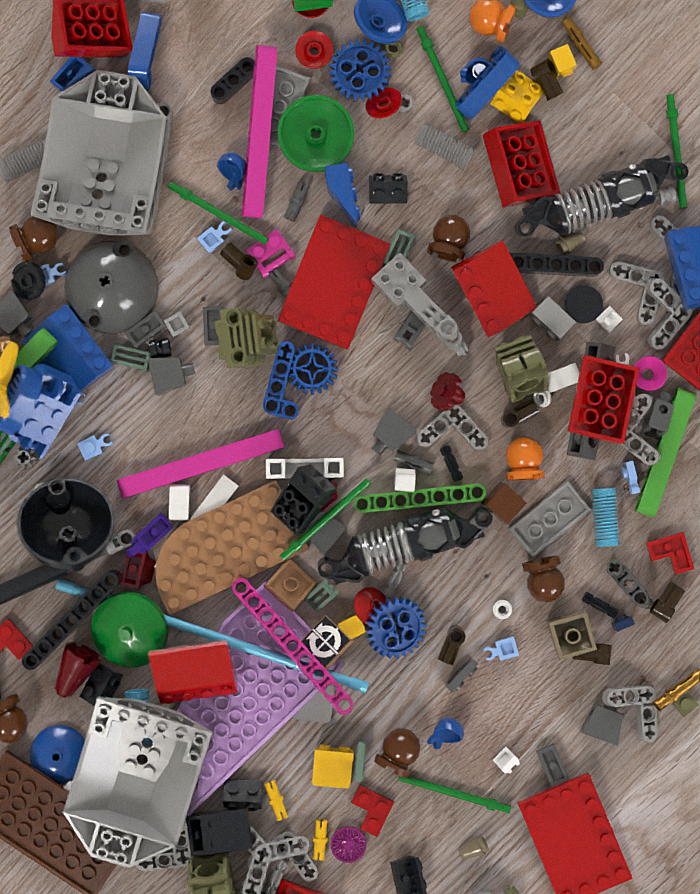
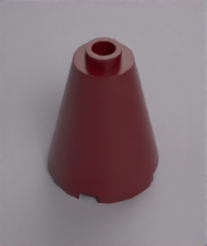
M68 642L64 647L55 684L56 693L63 698L71 697L101 662V659L98 660V653L86 645L82 644L81 647L75 646L77 642Z

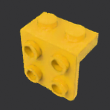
M516 70L497 91L490 104L520 124L525 121L544 92L538 83Z
M326 744L315 746L312 784L324 787L349 788L351 785L354 750L347 746H339L338 748H331V745Z

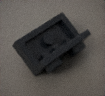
M375 173L370 175L369 204L407 203V175L402 173H393L392 175Z
M100 663L90 674L79 697L95 707L98 697H113L121 683L123 674L115 672Z
M227 779L224 782L223 807L228 810L239 808L257 811L262 809L263 780Z
M409 855L390 862L397 894H427V884L422 874L423 865L418 857Z

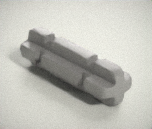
M402 563V565L396 564L395 571L393 570L387 583L388 587L383 592L385 596L393 597L395 588L397 589L403 576L402 572L407 567L405 563Z
M281 859L277 861L276 868H274L268 882L269 885L267 884L265 894H275L276 887H278L284 870H286L288 865L286 860Z

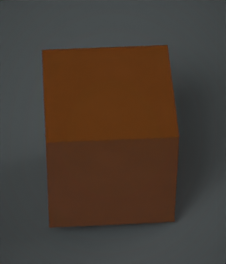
M499 482L481 502L501 522L507 525L527 504L503 482Z

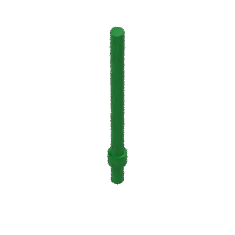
M419 26L416 30L422 41L421 46L428 54L462 133L467 132L469 127L463 114L455 108L457 100L435 54L434 44L431 38H428L424 27Z
M674 94L666 95L668 107L666 115L670 124L674 162L682 163L677 125L678 109H675ZM679 167L675 168L676 177L681 175ZM684 180L676 181L680 209L687 208Z
M172 181L169 183L168 188L179 194L182 199L193 202L262 244H267L269 238L194 195L190 189L182 188Z
M365 478L298 539L295 538L290 543V546L279 556L285 561L295 551L298 552L302 549V545L371 484L368 479Z
M399 776L398 781L482 805L488 810H498L505 813H510L511 806L499 803L496 799L482 798L411 776L407 778Z

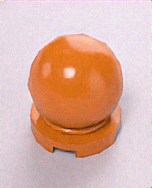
M477 0L469 11V22L475 32L485 36L495 34L497 36L496 41L503 43L510 29V26L507 24L514 17L517 6L509 4L508 8H504L498 0Z
M525 436L513 440L506 450V461L512 469L511 472H506L507 481H513V479H519V481L538 480V476L541 479H545V471L539 468L543 462V450L538 441Z

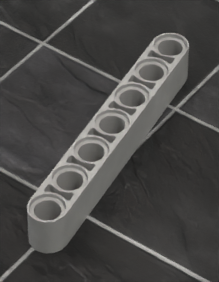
M165 102L157 104L161 111L166 109L169 113L166 116V131L149 226L147 227L146 234L143 235L150 234L154 229L174 117L170 105Z

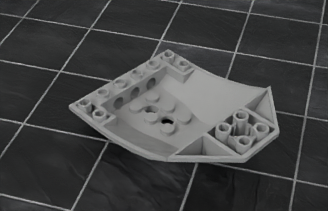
M96 70L51 98L52 103L46 143L30 214L31 216L73 230L109 236L143 235L147 232L164 142L166 116L136 76ZM100 173L106 174V181H97V175ZM97 192L103 193V197L99 200L93 198V195Z
M98 697L63 810L64 815L91 857L129 868L177 846L212 735L211 730L178 711L136 699ZM150 738L153 743L150 745L145 744L143 739ZM143 754L148 758V761L140 763L137 760V756Z

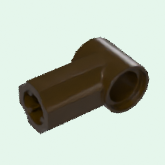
M546 59L530 68L533 79L540 84L547 101L563 93L555 76V67L550 59Z
M231 242L220 253L236 269L237 277L242 280H249L258 265L255 257L244 255Z
M533 398L503 413L501 416L503 426L512 428L539 414V409ZM507 414L514 415L515 422L513 424L506 422Z
M670 582L662 596L654 602L649 612L667 623L673 616L675 607L685 593V590Z
M454 625L448 629L446 639L437 658L438 660L446 664H454L460 647L466 638L465 632L460 626ZM454 631L461 632V637L457 640L451 638V634Z
M595 643L597 650L573 656L572 659L610 665L612 645Z

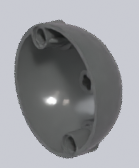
M101 241L83 249L71 262L66 273L64 285L68 306L79 321L87 328L104 334L126 332L151 314L156 304L159 288L156 271L151 261L144 253L127 241ZM129 247V254L121 255L122 248ZM108 279V280L110 281V284H109V285L106 284V285L104 286V284L102 283V281H103V280L106 281V280ZM94 317L100 318V323L97 326L91 325V320Z

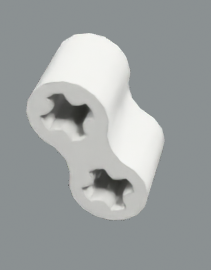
M576 363L548 373L547 382L550 393L578 383L580 372Z
M396 468L395 490L414 492L415 469Z
M170 484L169 520L189 521L190 484Z

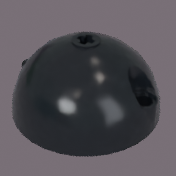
M75 478L55 479L38 486L25 498L17 515L18 534L27 552L45 565L58 569H69L73 572L81 571L85 565L92 562L106 549L112 538L115 523L114 510L107 496L95 485ZM56 490H61L60 493H54Z

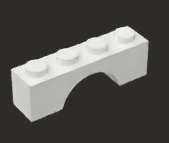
M343 458L266 459V479L291 478L298 467L310 464L325 478H344Z

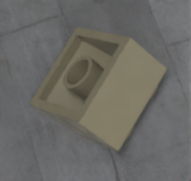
M584 610L546 620L559 660L597 650L587 612Z

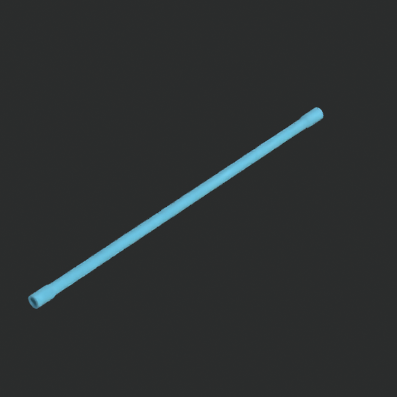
M61 578L58 579L56 584L57 590L81 597L89 590ZM95 591L98 597H102V593ZM164 614L167 625L211 641H227L229 647L300 670L286 655ZM300 660V663L304 666L310 664ZM327 669L328 673L337 683L366 694L369 682ZM316 671L313 674L321 678L324 677L321 671Z

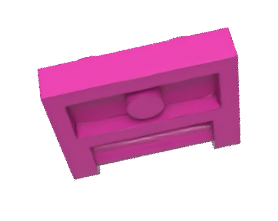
M278 229L266 236L269 238L266 245L258 241L246 249L248 255L256 258L258 262L257 268L264 278L268 277L270 272L288 260L296 258ZM282 249L286 252L266 267L262 265L263 262Z

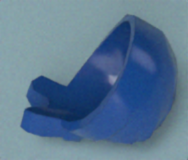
M480 57L471 59L464 68L461 67V83L472 85L490 65V62Z
M233 152L223 154L217 162L218 170L229 180L227 187L230 191L234 190L235 187L240 190L245 174L246 161Z
M442 718L435 727L434 733L428 738L427 744H433L434 749H440L442 742H461L464 736V729L455 719Z

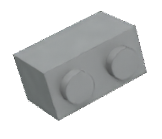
M549 296L530 314L533 317L531 320L539 327L542 325L547 330L545 333L552 340H560L576 323Z

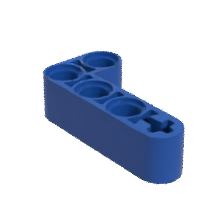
M141 12L128 66V75L136 76L145 90L149 91L152 80L151 67L161 28L162 16L160 14Z
M499 46L490 57L492 63L455 104V108L469 120L478 114L520 65V62L503 46Z
M284 341L279 344L278 354L275 356L263 402V409L269 415L293 420L298 417L299 408L295 403L283 400L289 379L290 367H292V360H294L295 348L291 342ZM286 346H289L291 353H287L286 360H290L289 363L285 360H278L279 357L283 359L284 352L282 348L285 349ZM278 365H286L287 371L284 374L277 373L276 368ZM276 382L282 385V389L278 393L273 392L271 389L272 385ZM269 401L277 403L275 411L267 410V403ZM288 406L295 407L296 412L293 416L286 415L285 409Z

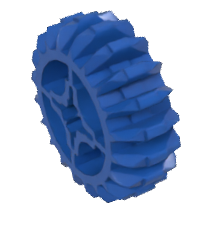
M311 343V349H308L307 345L304 344V351H301L298 347L296 350L299 354L296 355L294 353L293 357L295 360L291 361L293 367H290V371H293V373L289 374L288 378L294 377L295 379L291 384L295 385L298 382L299 385L296 389L299 391L301 387H304V394L307 393L308 389H311V395H314V389H317L318 393L321 394V387H324L327 391L329 388L326 384H334L330 378H337V375L332 373V371H338V367H332V365L337 363V360L331 361L330 359L334 354L330 353L327 356L326 353L329 349L326 347L322 352L321 344L318 345L317 349H314V343ZM310 354L308 364L297 366L302 357ZM315 354L322 356L327 361L328 366L318 365ZM312 359L315 368H318V371H315V374H313V379L310 371L307 370L308 366L310 367L312 364ZM297 372L307 373L310 384L301 381ZM328 372L322 382L315 384L317 374Z

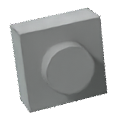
M181 311L164 320L173 338L190 329Z

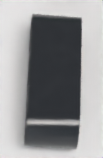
M245 57L241 59L211 87V96L216 104L226 103L253 78L255 61L252 58ZM245 65H251L253 66V69L249 72H246L243 70V67ZM233 77L239 79L238 83L234 85L230 84L229 80ZM218 90H223L225 92V94L222 97L215 96V93Z

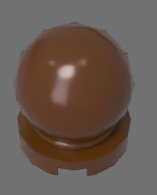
M457 215L442 217L433 228V239L435 242L429 243L427 252L430 255L433 252L439 254L438 258L442 260L456 262L459 259L460 262L463 261L465 253L461 249L466 247L470 239L471 230L469 224L464 218Z
M34 216L24 221L22 227H18L17 224L9 227V232L16 248L20 246L23 251L21 256L25 262L33 259V252L38 254L49 252L55 247L58 240V230L55 223Z
M559 556L541 558L542 562H533L531 560L522 563L523 571L530 573L527 578V588L531 596L537 601L552 602L561 596L565 589V579L562 572L556 568L557 565L561 564Z
M17 693L8 696L7 699L0 702V741L3 743L18 741L26 733L28 727L26 714L21 708L16 706V703L20 701Z
M397 728L384 738L382 745L383 753H377L374 762L384 769L386 766L395 769L394 774L407 778L411 773L408 765L414 763L419 757L420 742L411 730Z

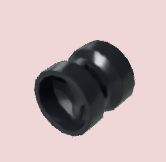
M168 337L162 338L160 341L149 340L151 358L171 356Z

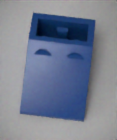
M70 57L50 82L61 93L96 70L81 57Z
M348 163L324 166L329 195L353 226L356 227L357 221H360L359 205L355 206L354 203L357 202L356 187L351 186V183H354L352 168H348Z

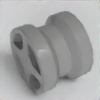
M669 184L664 188L660 186L657 193V200L660 206L665 205L667 202L676 203V191L673 184Z

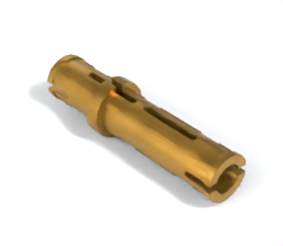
M571 16L563 20L561 25L569 34L570 41L575 43L592 70L601 66L603 63L583 36L584 32L582 29L579 30Z
M697 668L677 685L665 690L661 697L653 701L655 708L661 712L672 702H677L681 695L699 683L700 669Z

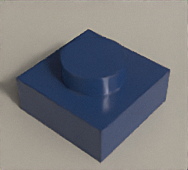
M623 614L616 617L615 622L611 624L613 629L619 632L635 623L631 616Z

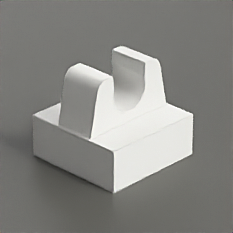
M608 306L595 321L607 333H610L623 319Z
M507 747L493 759L505 774L512 773L511 768L515 764L517 766L520 764L519 759Z

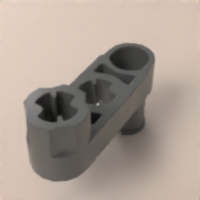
M610 560L607 563L606 571L629 599L641 608L650 609L649 606L653 607V599L627 566L619 560ZM616 566H618V569H619V571H618L617 573L615 572L616 570L614 569ZM627 581H634V583L632 584L634 585V587L632 589H630L629 587L626 588V586H628L626 584Z

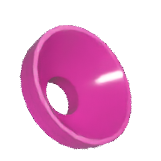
M647 356L639 359L634 364V367L640 368L636 383L638 388L644 391H654L663 386L667 379V369L660 359ZM644 369L652 371L653 376L650 380H645L642 377Z

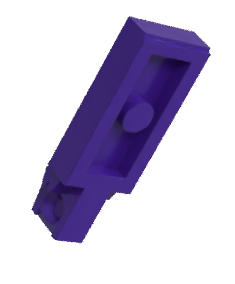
M162 513L158 514L130 541L132 546L125 553L131 558L138 552L142 555L149 551L173 528L172 524Z

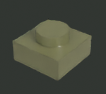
M511 0L510 4L517 6L514 16L522 21L529 10L524 0Z
M688 691L681 695L677 702H672L683 717L699 706Z

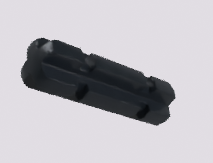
M446 445L440 448L442 456L445 457L444 461L449 472L452 473L453 481L457 482L463 479L454 455L451 454L450 446Z
M586 592L582 598L583 602L591 604L592 607L603 613H607L606 615L611 618H615L619 610L617 608L610 607V604L594 597L589 592Z

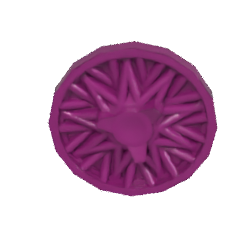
M350 826L338 829L331 839L332 853L337 860L344 863L358 861L366 850V839L359 829Z

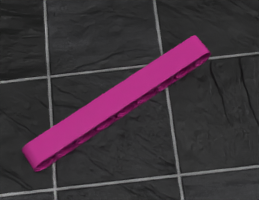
M257 44L255 51L242 217L262 218L277 61V47Z
M277 429L116 481L123 499L285 448L280 430Z
M242 578L235 580L232 589L236 598L340 715L350 714L353 709L351 697L251 584ZM239 585L247 587L243 593L237 592L236 588ZM250 600H259V605L257 607L249 606ZM263 614H271L272 619L269 622H264L261 619ZM283 628L285 630L284 635L276 636L274 634L275 629ZM290 642L297 643L298 648L295 651L287 649V645ZM302 657H309L311 663L307 666L300 663ZM321 671L324 674L323 679L315 680L313 678L314 672ZM334 686L337 692L334 695H328L326 688ZM343 700L348 701L350 707L347 710H342L339 707V703Z

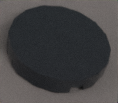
M21 262L17 264L13 269L12 274L14 275L13 279H11L14 292L18 297L26 300L40 297L46 285L45 275L41 267L34 262Z
M578 286L572 289L565 299L566 313L579 324L590 323L596 320L603 309V300L600 293L590 286Z

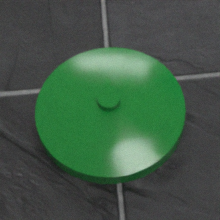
M322 95L302 97L287 107L279 121L278 142L281 151L291 164L303 171L313 173L325 172L324 166L341 164L349 155L353 146L354 126L347 110L330 97Z
M121 592L105 599L96 609L92 618L91 633L97 649L106 659L119 666L135 668L150 663L148 652L165 647L168 637V625L163 612L151 599L139 593Z

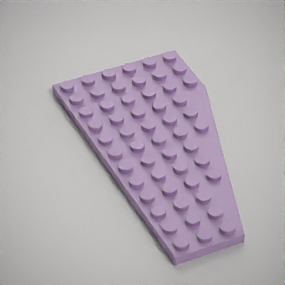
M265 581L256 591L301 641L312 629L295 611L291 612L263 587L267 583ZM252 599L249 602L251 607L259 605V600ZM243 604L223 621L218 633L288 656ZM265 613L261 619L264 622H269L272 619V615ZM277 628L274 631L276 636H282L285 633L283 628ZM290 642L287 645V649L290 651H295L298 648L295 642ZM229 647L236 671L237 693L181 702L177 709L178 712L212 731L186 816L193 813L318 692V689L302 671ZM305 656L300 659L301 661L311 663L309 657ZM338 658L328 670L339 672L345 666V663ZM313 675V678L315 680L319 681L323 679L321 677Z

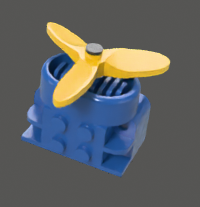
M11 341L5 347L0 357V431L8 434L9 438L19 443L23 449L28 450L31 448L36 450L38 457L43 459L81 394L70 375L46 364H38L33 369L25 365H18L14 368L18 354V345Z

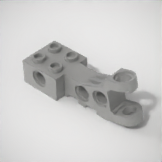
M398 253L371 278L374 286L397 310L405 304L448 349L456 350L461 347L463 337L459 332L457 323L423 292L421 288L426 285L425 278L401 253ZM458 336V341L456 343H448V340H453Z

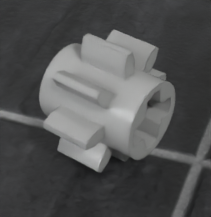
M16 448L18 453L12 456L17 461L14 465L18 466L21 464L23 470L26 469V465L34 467L32 462L38 460L33 455L35 450L28 451ZM26 454V456H29V459L24 461L21 459V456Z

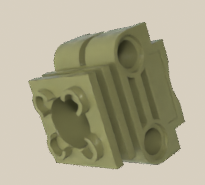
M239 308L220 310L221 320L215 321V329L219 338L218 354L219 360H226L227 368L248 369L259 367L264 363L265 355L278 354L279 342L276 338L274 315L259 314L255 310Z
M531 335L520 336L513 342L501 343L495 348L496 366L499 373H501L504 388L512 403L522 400L529 394L548 390V373L545 368V362L538 347L535 348Z
M228 852L216 853L209 857L188 859L189 894H236Z

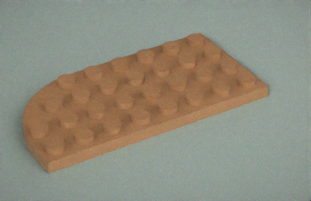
M276 480L184 523L168 537L157 559L156 584L169 616L231 587L237 579L250 578L284 561L279 555L290 546V543L295 538L298 539L302 534L300 533L296 536L270 512L282 493ZM306 542L302 545V549H300L298 552L295 551L287 559H290L308 550L309 548Z

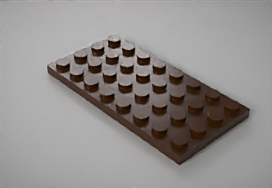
M7 750L0 759V839L82 894H98L117 864L91 857L63 813L70 791Z

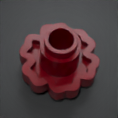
M445 372L439 375L437 382L433 383L430 395L433 396L431 404H433L434 408L448 411L454 405H460L464 401L465 392L460 387L462 380L458 375Z

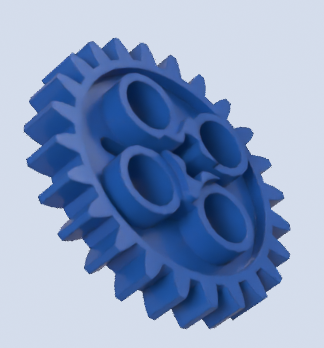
M356 39L355 45L349 41V47L342 45V52L336 50L338 57L332 56L334 63L329 65L330 69H332L329 74L334 77L331 79V83H337L335 90L341 89L340 96L346 93L347 100L353 96L354 102L357 101L358 97H361V101L364 102L365 97H368L371 101L372 94L378 97V90L384 92L383 85L389 84L385 78L391 77V73L386 71L391 70V66L386 65L389 63V58H384L386 52L379 53L380 46L373 48L374 42H371L368 46L365 39L362 44ZM364 54L367 56V59L360 61L357 59L358 56ZM348 65L352 67V70L344 72L342 68ZM358 68H359L360 70H363V73H362V74H361L360 71L357 72V69H358ZM370 70L378 71L376 76H370L368 73ZM355 81H361L363 85L361 87H355L353 83Z
M393 596L392 602L386 598V604L379 602L380 608L373 607L375 614H368L372 619L371 621H366V624L370 626L365 629L369 634L366 636V639L370 641L369 645L372 648L374 647L373 650L376 653L379 652L382 657L386 655L389 659L393 655L399 659L400 653L406 657V651L413 653L412 647H419L416 642H423L420 635L426 634L422 630V628L427 626L422 622L426 619L425 616L421 615L423 611L418 608L415 602L412 603L410 599L406 600L403 597H400L398 600ZM405 612L404 617L399 619L400 615ZM388 619L387 623L382 626V622ZM410 630L409 634L404 636L405 632ZM392 637V640L387 643L388 638Z

